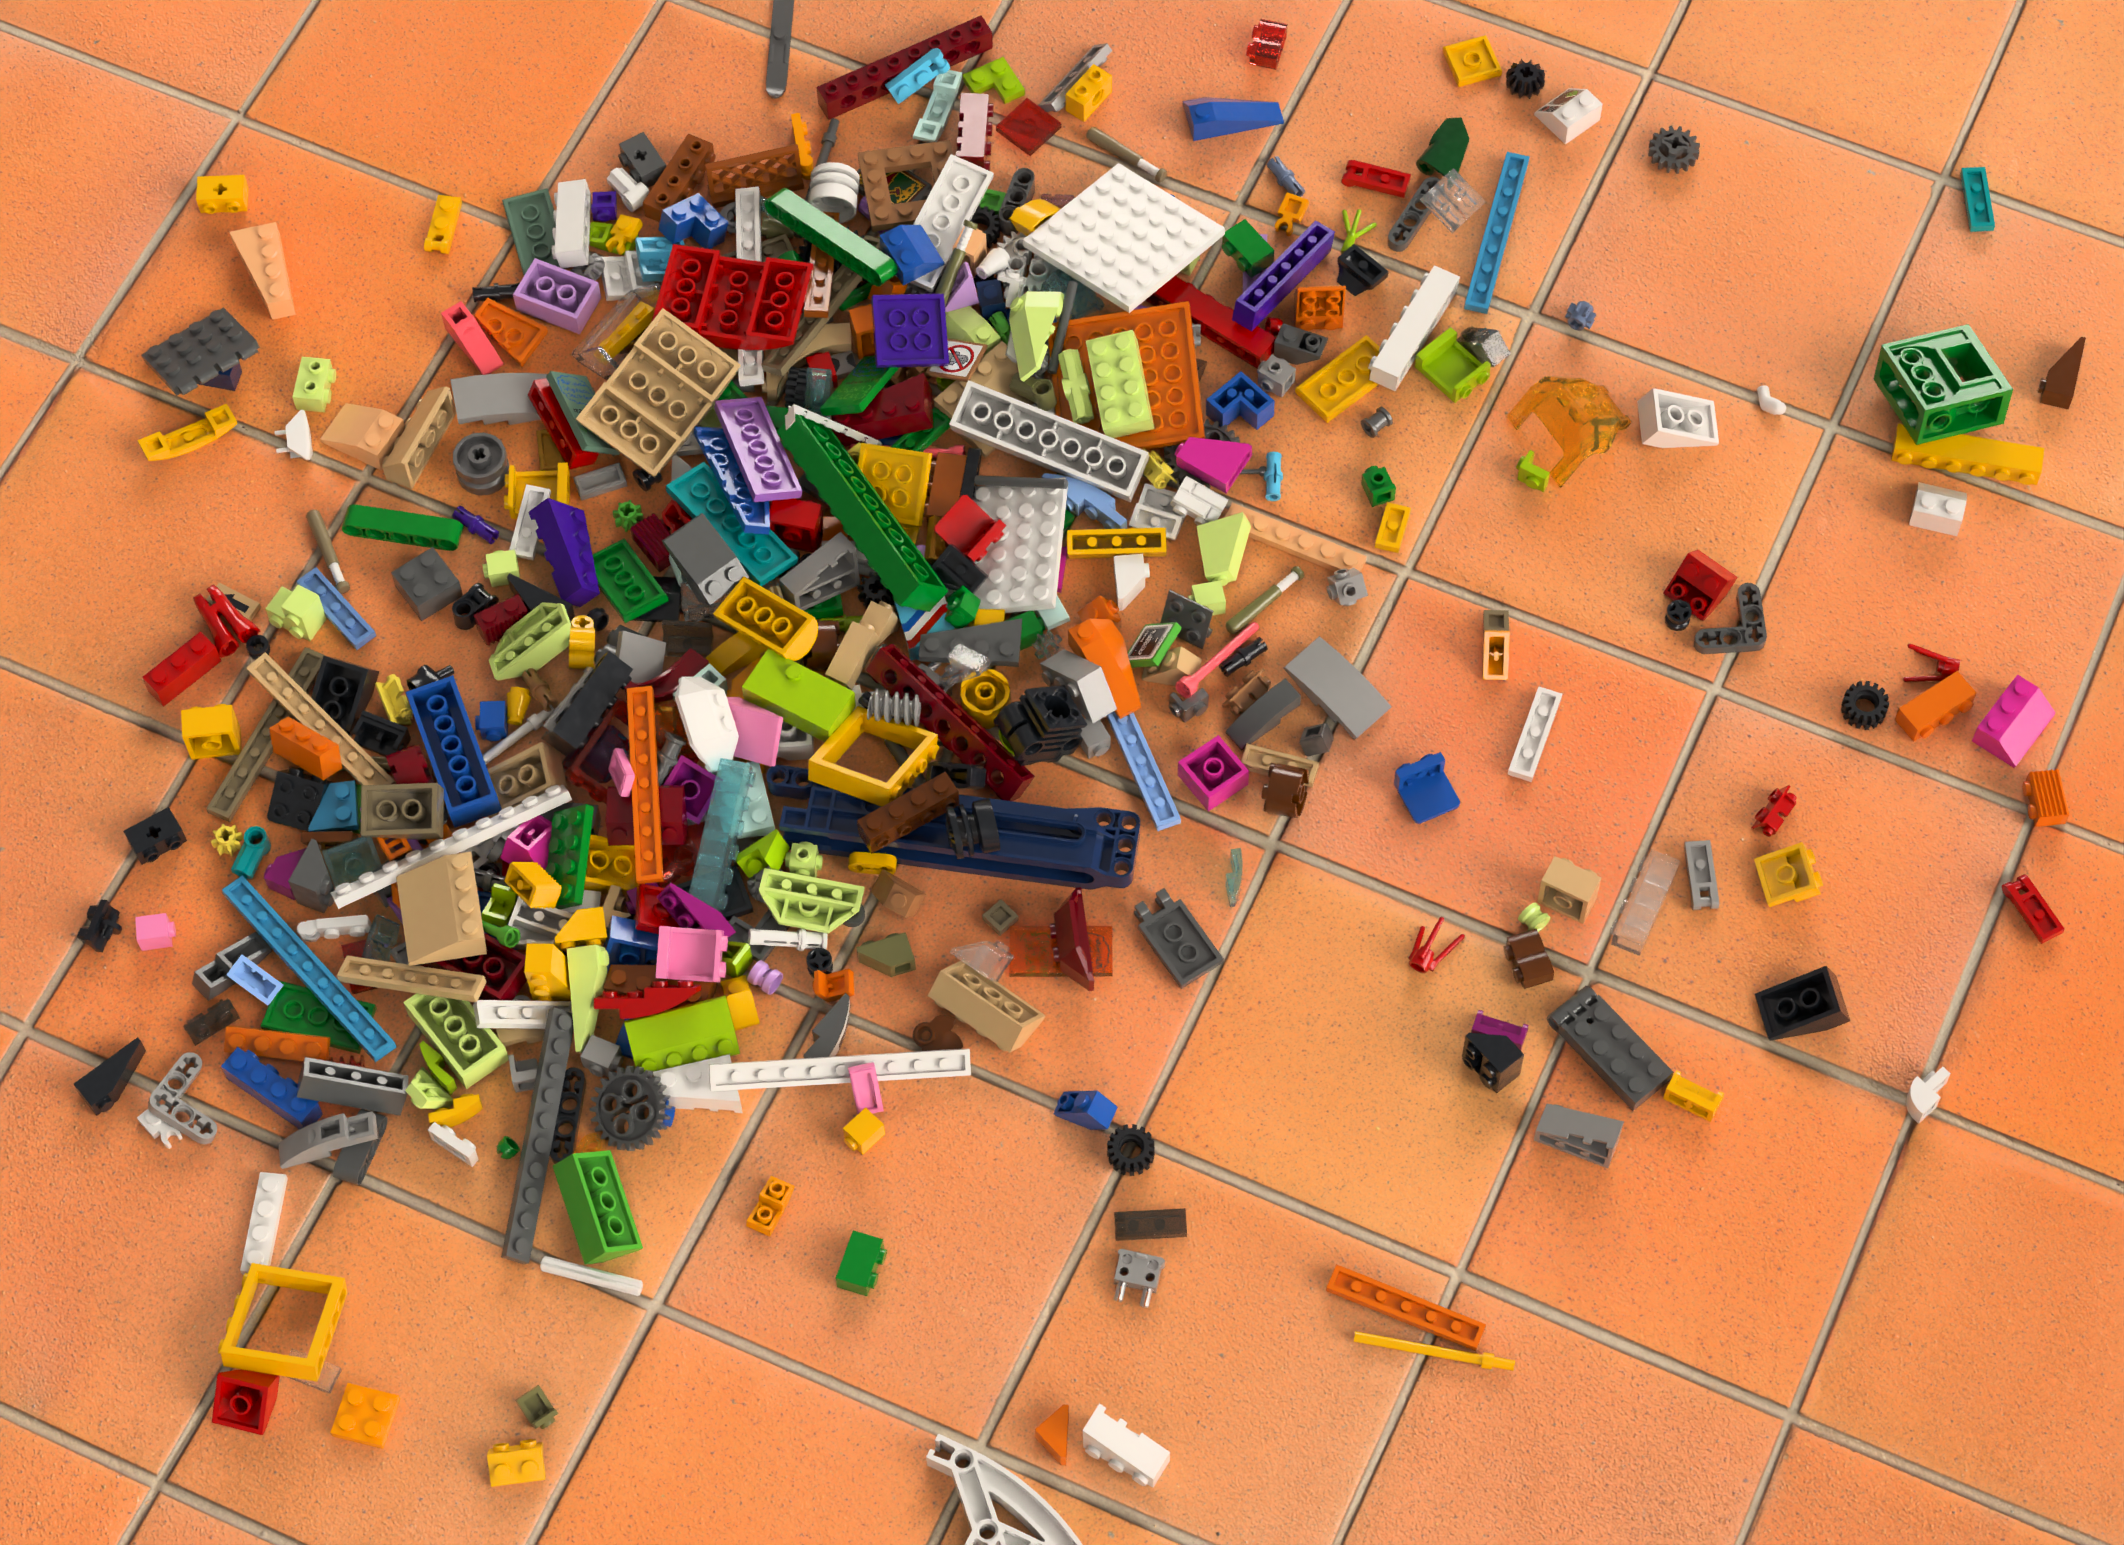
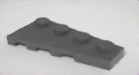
M1022 618L922 634L919 661L1019 667Z

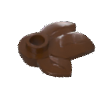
M936 1016L930 1023L923 1022L918 1024L913 1031V1040L922 1048V1051L963 1048L960 1037L951 1031L955 1024V1018L951 1016ZM925 1031L931 1033L928 1040L922 1039V1033Z

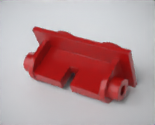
M1790 785L1781 789L1776 788L1769 795V803L1755 815L1756 822L1751 827L1752 829L1761 827L1763 828V834L1768 837L1776 834L1784 822L1778 813L1783 817H1787L1796 805L1797 797L1793 793H1787L1791 787Z

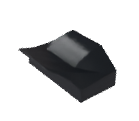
M1355 244L1338 257L1339 274L1337 282L1341 286H1346V290L1354 296L1366 290H1372L1388 277L1389 271Z

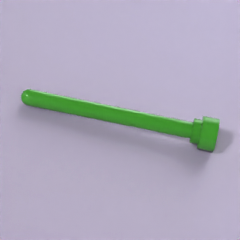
M482 920L484 932L497 937L501 945L513 948L519 943L520 931L517 928L509 925L500 928Z

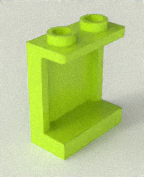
M1450 327L1416 354L1415 368L1449 399L1456 403L1461 398L1465 399L1468 397L1473 388L1478 384L1482 385L1489 379L1491 363L1486 361L1482 364L1456 341L1457 332Z

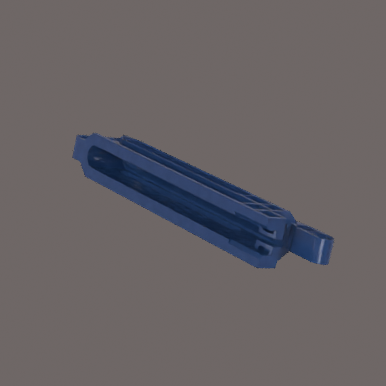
M775 765L768 769L766 778L771 794L778 797L800 800L809 799L807 809L783 806L779 829L784 831L783 838L788 843L789 850H791L792 843L810 842L818 846L819 854L849 858V855L853 852L871 853L858 834L857 820L881 806L808 780L807 768ZM776 779H783L780 783L773 782ZM801 782H807V783H809V784H807L806 786H799V785H798V784L801 783ZM907 788L902 795L915 788ZM959 794V804L964 805L967 814L972 813L973 801L986 799ZM990 799L999 834L1000 851L983 854L978 843L974 844V856L969 857L967 848L964 846V858L957 860L948 841L945 827L946 813L874 852L893 855L897 858V864L1073 888L1081 887V889L1088 890L1101 887L1126 888L1133 881L1140 839V818L1134 812L1110 808L1066 809ZM957 806L954 808L956 817L959 816V810ZM1108 822L1109 825L1101 826L1099 825V823ZM1132 825L1134 826V828L1125 829L1124 826ZM1124 847L1131 849L1128 852L1120 851V849ZM1119 870H1124L1127 873L1124 875H1119L1116 872Z

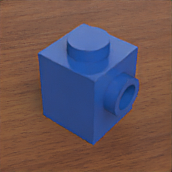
M480 702V715L475 716L476 731L480 730L483 740L499 741L508 736L506 702Z

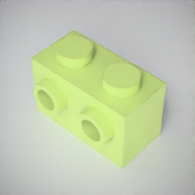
M301 358L292 396L296 410L325 413L327 403L330 404L331 383L336 381V369H333L330 359Z

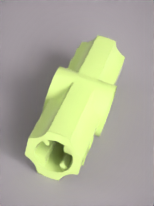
M1067 349L1058 354L1063 375V390L1066 399L1069 401L1073 422L1080 424L1088 423L1094 419L1089 394H1091L1086 373L1083 371L1078 349Z

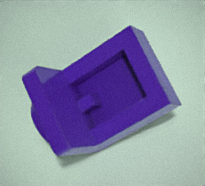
M616 191L593 192L591 204L593 221L606 222L617 220Z

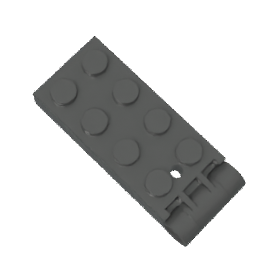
M1589 986L1583 987L1547 1016L1549 1025L1561 1035L1632 1111L1672 1079L1674 1072L1600 995L1597 996Z

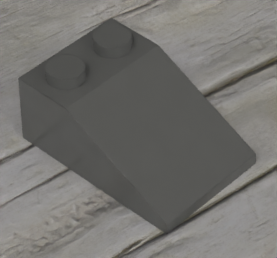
M703 513L662 540L700 603L711 605L734 589L743 577L749 578L737 556Z

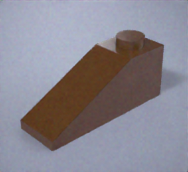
M2080 337L2049 369L2046 379L2041 378L2038 393H2042L2040 403L2069 410L2074 396L2086 337Z

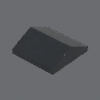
M653 576L666 593L669 601L631 621L679 623L683 588L679 586L677 579L674 577Z

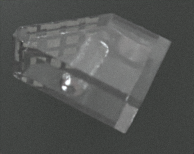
M996 940V942L982 941L952 948L950 951L952 955L978 973L995 982L999 981L1014 955L1008 952L1009 947L999 940Z

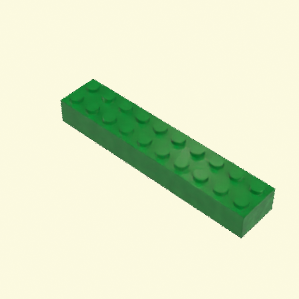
M795 414V422L787 430L785 422L777 430V434L782 439L781 444L792 453L794 462L806 473V479L815 485L819 497L830 506V512L840 520L844 532L853 538L855 547L868 559V565L878 573L883 586L891 591L895 603L901 607L905 606L915 610L930 612L948 592L947 588L831 428L807 419L802 415Z

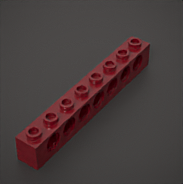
M982 15L816 87L818 104L828 120L890 94L885 84L932 49H940L943 59L948 61L950 67L992 49V31Z
M894 644L880 648L866 668L872 679L888 690L892 698L895 692H898L899 698L902 700L905 693H908L909 700L912 701L915 696L912 692L913 689L914 693L919 697V702H921L919 721L924 725L925 729L938 734V739L942 742L943 746L960 758L961 763L984 767L986 769L985 784L996 792L998 798L1005 801H1014L1020 798L1035 776L1025 766H1020L1006 748Z

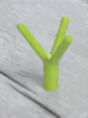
M1358 209L1352 228H1350L1347 211L1342 210L1347 237L1340 251L1341 254L1354 244L1355 239L1377 226L1373 222L1355 233L1362 212L1361 209Z

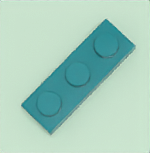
M1985 167L1962 168L1960 176L1970 232L1994 231L1995 221Z

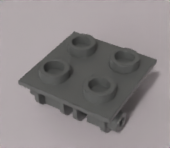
M1169 590L1160 623L1177 622L1182 627L1177 637L1203 649L1206 637L1209 638L1213 630L1209 628L1213 610Z

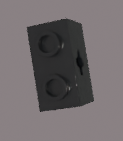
M169 807L123 831L141 865L155 861L160 855L169 850L179 848L187 841L183 830Z

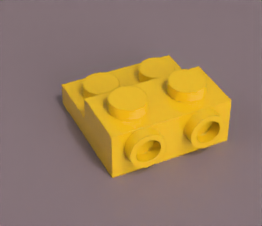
M1803 842L1754 858L1769 907L1793 899L1799 902L1821 894L1819 887L1823 886V882L1819 872H1814L1812 864L1816 863L1812 849L1807 850Z

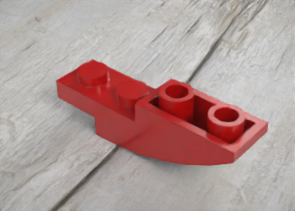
M667 980L652 981V985L644 988V995L643 991H628L627 995H618L617 991H603L602 995L594 998V1009H619L620 1019L645 1017L675 1007L702 989L701 985H693V980L678 981V985H668Z

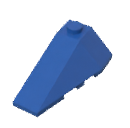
M1212 97L1183 101L1193 141L1284 124L1278 102Z
M612 915L606 931V942L603 944L609 955L607 974L610 965H657L659 934L635 929L636 920Z

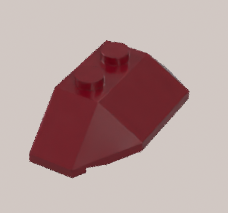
M1077 887L1054 913V923L1049 924L1051 939H1056L1057 946L1053 947L1054 962H1059L1061 972L1088 991H1094V975L1082 889Z

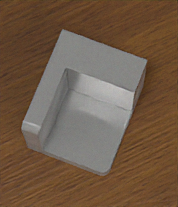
M514 1054L508 1055L515 1092L533 1090L538 1068L537 1059L516 1061Z

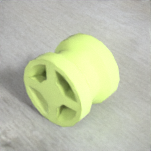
M1535 902L1522 911L1518 921L1521 924H1526L1528 931L1537 929L1539 932L1548 924L1551 917L1547 913H1542L1540 906Z

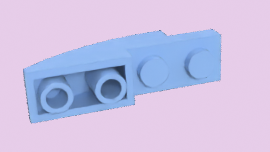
M1044 473L1041 478L1065 477L1067 479V511L1079 516L1085 510L1088 517L1098 520L1105 529H1127V519L1116 511L1115 499L1106 492L1084 481L1068 476Z

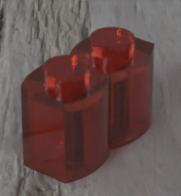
M1260 19L1259 25H1254L1252 39L1254 41L1253 43L1249 42L1246 56L1250 57L1249 64L1277 69L1287 37L1288 24Z

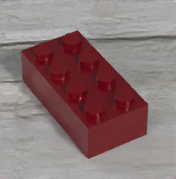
M484 933L487 954L420 964L429 968L483 975L486 984L479 997L483 1000L513 1001L527 981L524 972L526 956L513 948L501 945L498 940Z

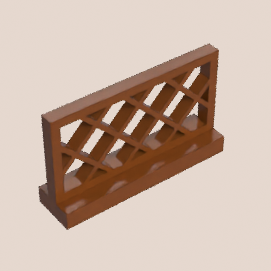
M797 144L705 164L708 191L714 208L724 207L729 203L736 202L735 189L759 187L760 198L772 196L782 188H787L790 191L804 189ZM792 154L788 159L783 158L785 155ZM768 159L765 164L760 163L762 160ZM776 163L781 164L778 168L772 167ZM745 164L742 169L737 168L739 165ZM753 168L758 169L755 173L749 172ZM720 169L723 170L719 174L712 172ZM730 173L735 174L732 178L726 177Z

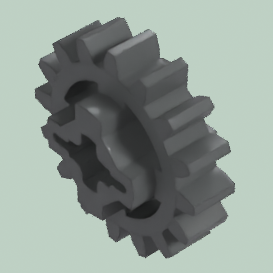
M1669 126V131L1660 128V133H1654L1653 139L1650 140L1648 156L1652 157V164L1659 163V170L1665 167L1666 173L1674 169L1676 174H1679L1681 168L1684 171H1688L1689 165L1695 166V162L1699 158L1700 143H1696V136L1690 137V130L1682 132L1681 126L1677 130Z

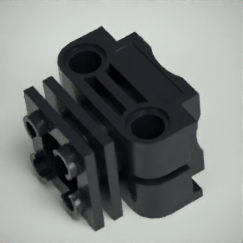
M1065 685L1026 689L1025 695H1021L1019 698L1020 701L1005 706L993 720L994 724L998 725L1002 735L1012 746L1015 755L1014 759L1018 761L1020 766L1031 765L1037 762H1058L1063 755L1073 754L1083 741L1080 735L1083 731L1081 728H1085L1088 725Z

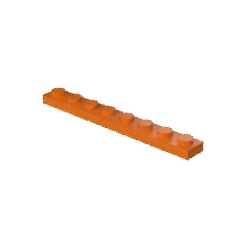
M652 686L627 688L630 765L635 774L632 785L636 881L638 884L664 882L654 690Z

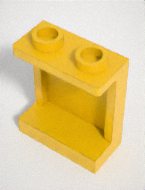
M568 462L558 463V470L517 472L514 465H509V474H505V488L508 489V495H504L505 510L509 509L511 519L518 518L526 484L550 489V499L570 505V471Z

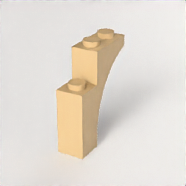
M850 323L825 324L791 367L803 368L807 366L806 357L812 356L815 353L829 351L830 356L851 351ZM773 349L765 350L764 360L768 357V355L772 352ZM789 370L783 377L766 372V378H764V384H762V393H767L768 402L778 400L780 392L788 380Z
M871 601L860 623L852 621L825 673L830 680L848 689H853L859 675L875 650L889 635L898 632L901 626V622L897 617L898 613L892 610L893 607L883 601H880L879 604Z

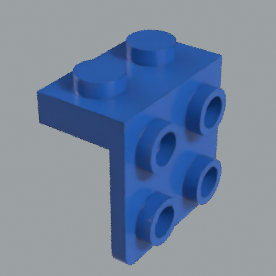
M1441 752L1434 755L1427 754L1420 761L1412 764H1403L1395 770L1394 786L1416 824L1426 822L1460 806V800L1444 773L1445 758Z

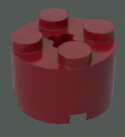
M413 745L385 756L396 784L434 783L420 745Z

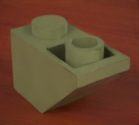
M906 932L902 934L893 933L885 939L876 942L867 941L861 946L856 947L859 963L890 977L916 970L915 958Z

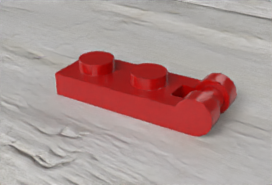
M1349 160L1346 165L1347 172L1343 174L1341 183L1347 187L1358 186L1405 198L1411 174L1356 160Z
M2026 874L2017 877V881L2013 883L2007 882L2002 885L2004 895L2012 901L2041 944L2064 932V927ZM2023 890V891H2025L2026 893L2023 894V895H2020V893H2019L2018 891Z

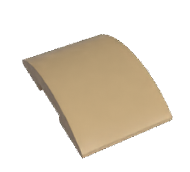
M662 308L608 381L603 383L581 411L576 421L655 478L692 435L694 426H699L741 365Z

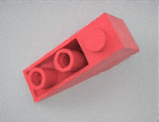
M462 301L441 313L446 331L482 375L490 374L504 365L476 319Z

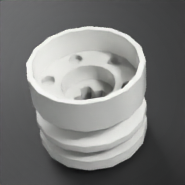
M828 162L819 164L811 172L808 203L822 212H840L839 223L848 222L854 218L857 211V195L860 184L859 174L852 167L842 163Z

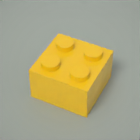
M217 704L214 707H191L181 710L182 738L192 760L239 755L241 753V727L232 705Z

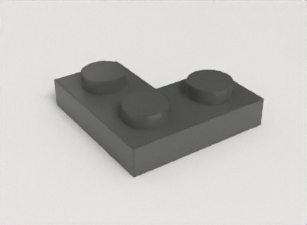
M770 910L766 912L755 928L733 916L729 924L736 933L728 941L748 944L750 928L787 931L790 926L778 924ZM749 945L752 959L757 962L759 960L765 961L775 948V946Z

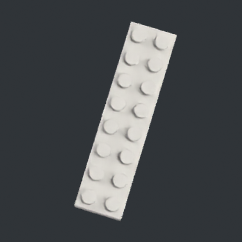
M969 380L949 424L954 432L1061 475L1084 481L1128 502L1132 501L1149 461L1147 451Z

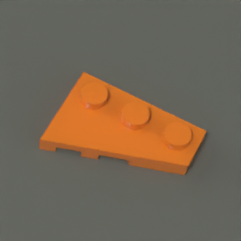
M489 298L484 301L474 315L476 321L521 367L524 366L548 333L547 327Z

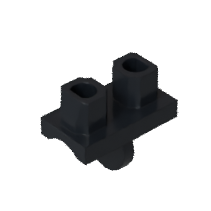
M101 899L99 905H91L87 911V918L91 923L89 927L80 928L77 938L84 944L90 945L96 952L103 953L111 935H119L122 931V927L117 923L120 912L111 907L107 900Z

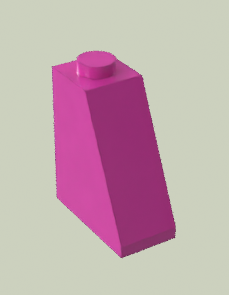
M1189 437L1185 444L1181 443L1176 449V464L1181 469L1227 494L1252 457V446L1247 443Z

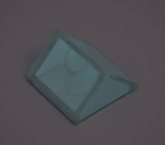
M360 837L322 851L335 888L343 883L350 884L357 881L362 874L372 872L381 866L372 837Z

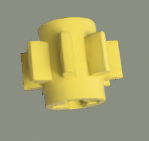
M222 824V827L217 831L213 830L216 839L211 840L213 848H217L220 856L223 853L233 856V853L241 849L239 841L244 840L242 832H238L236 825L229 827Z

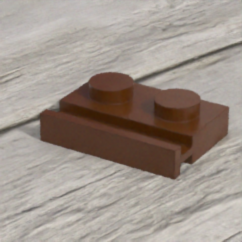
M352 831L301 832V843L308 846L311 839L317 841L320 851L326 850V846H336V850H351V846H358V835Z

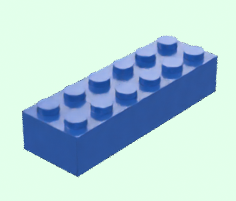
M452 675L407 691L406 695L437 782L444 788V801L454 828L500 812L502 810L454 676Z

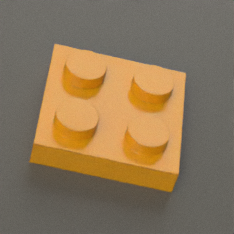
M347 1383L330 1434L333 1437L383 1449L400 1402L399 1395Z

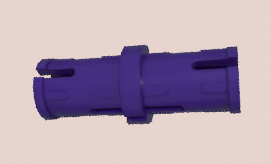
M463 506L457 507L460 512L454 510L452 518L467 527L471 534L476 533L489 544L495 542L492 537L496 540L499 537V531L485 523L481 516H475Z

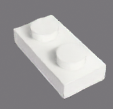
M434 1122L429 1127L428 1132L431 1140L469 1166L473 1167L479 1160L475 1150L476 1146L465 1138L463 1140L455 1136L456 1133L447 1125L441 1127Z

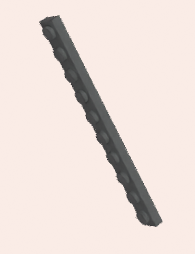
M555 1007L550 1008L548 1011L501 1258L523 1265L528 1264L530 1261L574 1030L572 1013Z

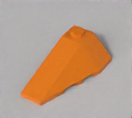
M1089 618L1068 629V645L1074 654L1102 667L1117 710L1114 712L1119 719L1140 709L1141 702L1124 638L1111 619Z

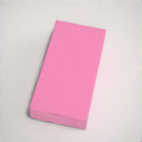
M615 748L608 770L621 797H629L635 774L624 749Z
M874 1062L848 1067L857 1114L865 1107L872 1114L884 1111Z

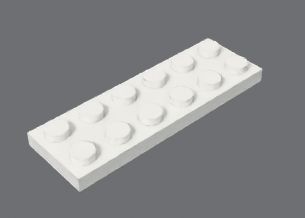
M952 154L950 155L913 224L923 227L945 265L910 282L911 284L933 292L951 258L952 248L964 228L963 222L965 219L968 221L972 219L993 179V172Z

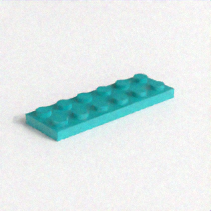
M702 462L666 485V492L692 519L701 513L705 515L737 556L749 578L756 584L763 586L798 563V557L771 529L769 530V535L744 533L712 469L705 462Z

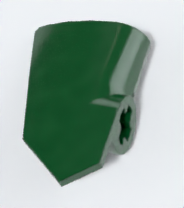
M1461 117L1446 118L1433 134L1429 147L1416 162L1417 168L1422 173L1431 176L1437 171L1452 185L1456 183L1469 143V136Z

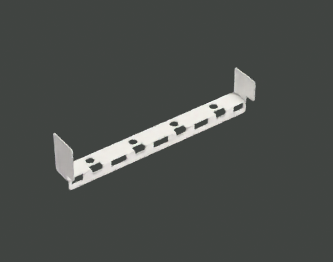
M798 405L788 406V413L785 415L786 430L795 422V414H798L834 429L839 433H844L846 436H850L858 441L882 446L881 441Z

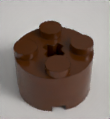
M817 621V638L810 651L803 657L804 667L812 671L828 669L841 644L838 643L837 636L840 635L839 621Z
M1271 763L1268 772L1269 784H1264L1262 789V799H1265L1264 812L1298 818L1302 814L1307 798L1305 784H1309V771L1300 767Z

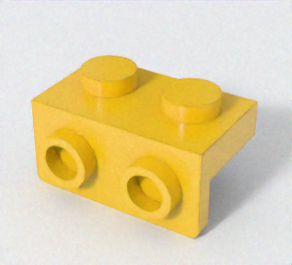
M527 1439L520 1441V1445L509 1446V1443H498L488 1450L487 1460L491 1487L546 1479L543 1442L536 1443V1439Z

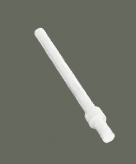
M549 705L552 711L542 710L538 714L534 713L526 719L527 722L484 753L482 756L485 764H488L532 730L536 731L544 725L543 722L555 710L552 705Z

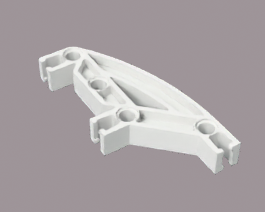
M941 1434L937 1435L935 1451L940 1452L942 1448L952 1454L951 1459L945 1460L934 1456L935 1451L930 1449L926 1456L927 1466L952 1477L971 1530L965 1545H1083L1062 1517L1024 1481L988 1457ZM963 1459L970 1462V1465L966 1468L956 1466V1463ZM991 1499L1017 1518L1036 1538L998 1521ZM985 1530H991L995 1533L991 1539H984L980 1536Z

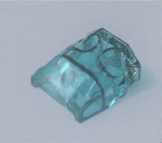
M1060 269L1052 272L1042 284L1041 292H1062L1065 299L1068 282L1075 281L1078 283L1069 320L1080 319L1096 310H1103L1104 303L1092 289Z

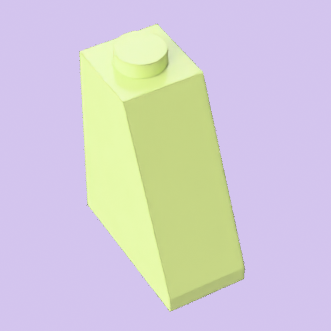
M1243 512L1197 526L1204 573L1209 582L1221 580L1222 586H1225L1229 582L1236 581L1251 529L1250 522Z

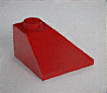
M242 1369L219 1372L216 1381L212 1423L263 1435L277 1399L280 1376Z

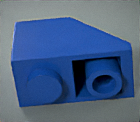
M1097 1090L1065 1091L1058 1099V1105L1053 1114L1090 1130H1104L1109 1128L1118 1107Z

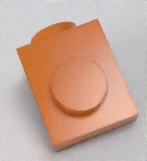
M1098 596L1077 612L1082 622L1089 618L1111 619L1116 623L1121 620L1117 604L1112 599L1108 600L1102 596Z
M849 968L830 974H825L820 970L814 971L813 990L818 997L827 1003L840 1000L845 993L849 997L854 996V972Z

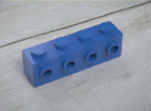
M237 1047L221 1065L229 1081L299 1130L317 1122L323 1115L318 1104L319 1101L298 1098V1084L288 1077L284 1079L279 1076L278 1070L268 1063L266 1066L259 1062L258 1056L250 1050L245 1052Z

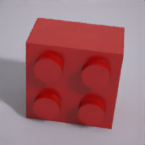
M773 500L769 510L770 529L788 548L811 553L818 550L823 537L822 504L812 500Z

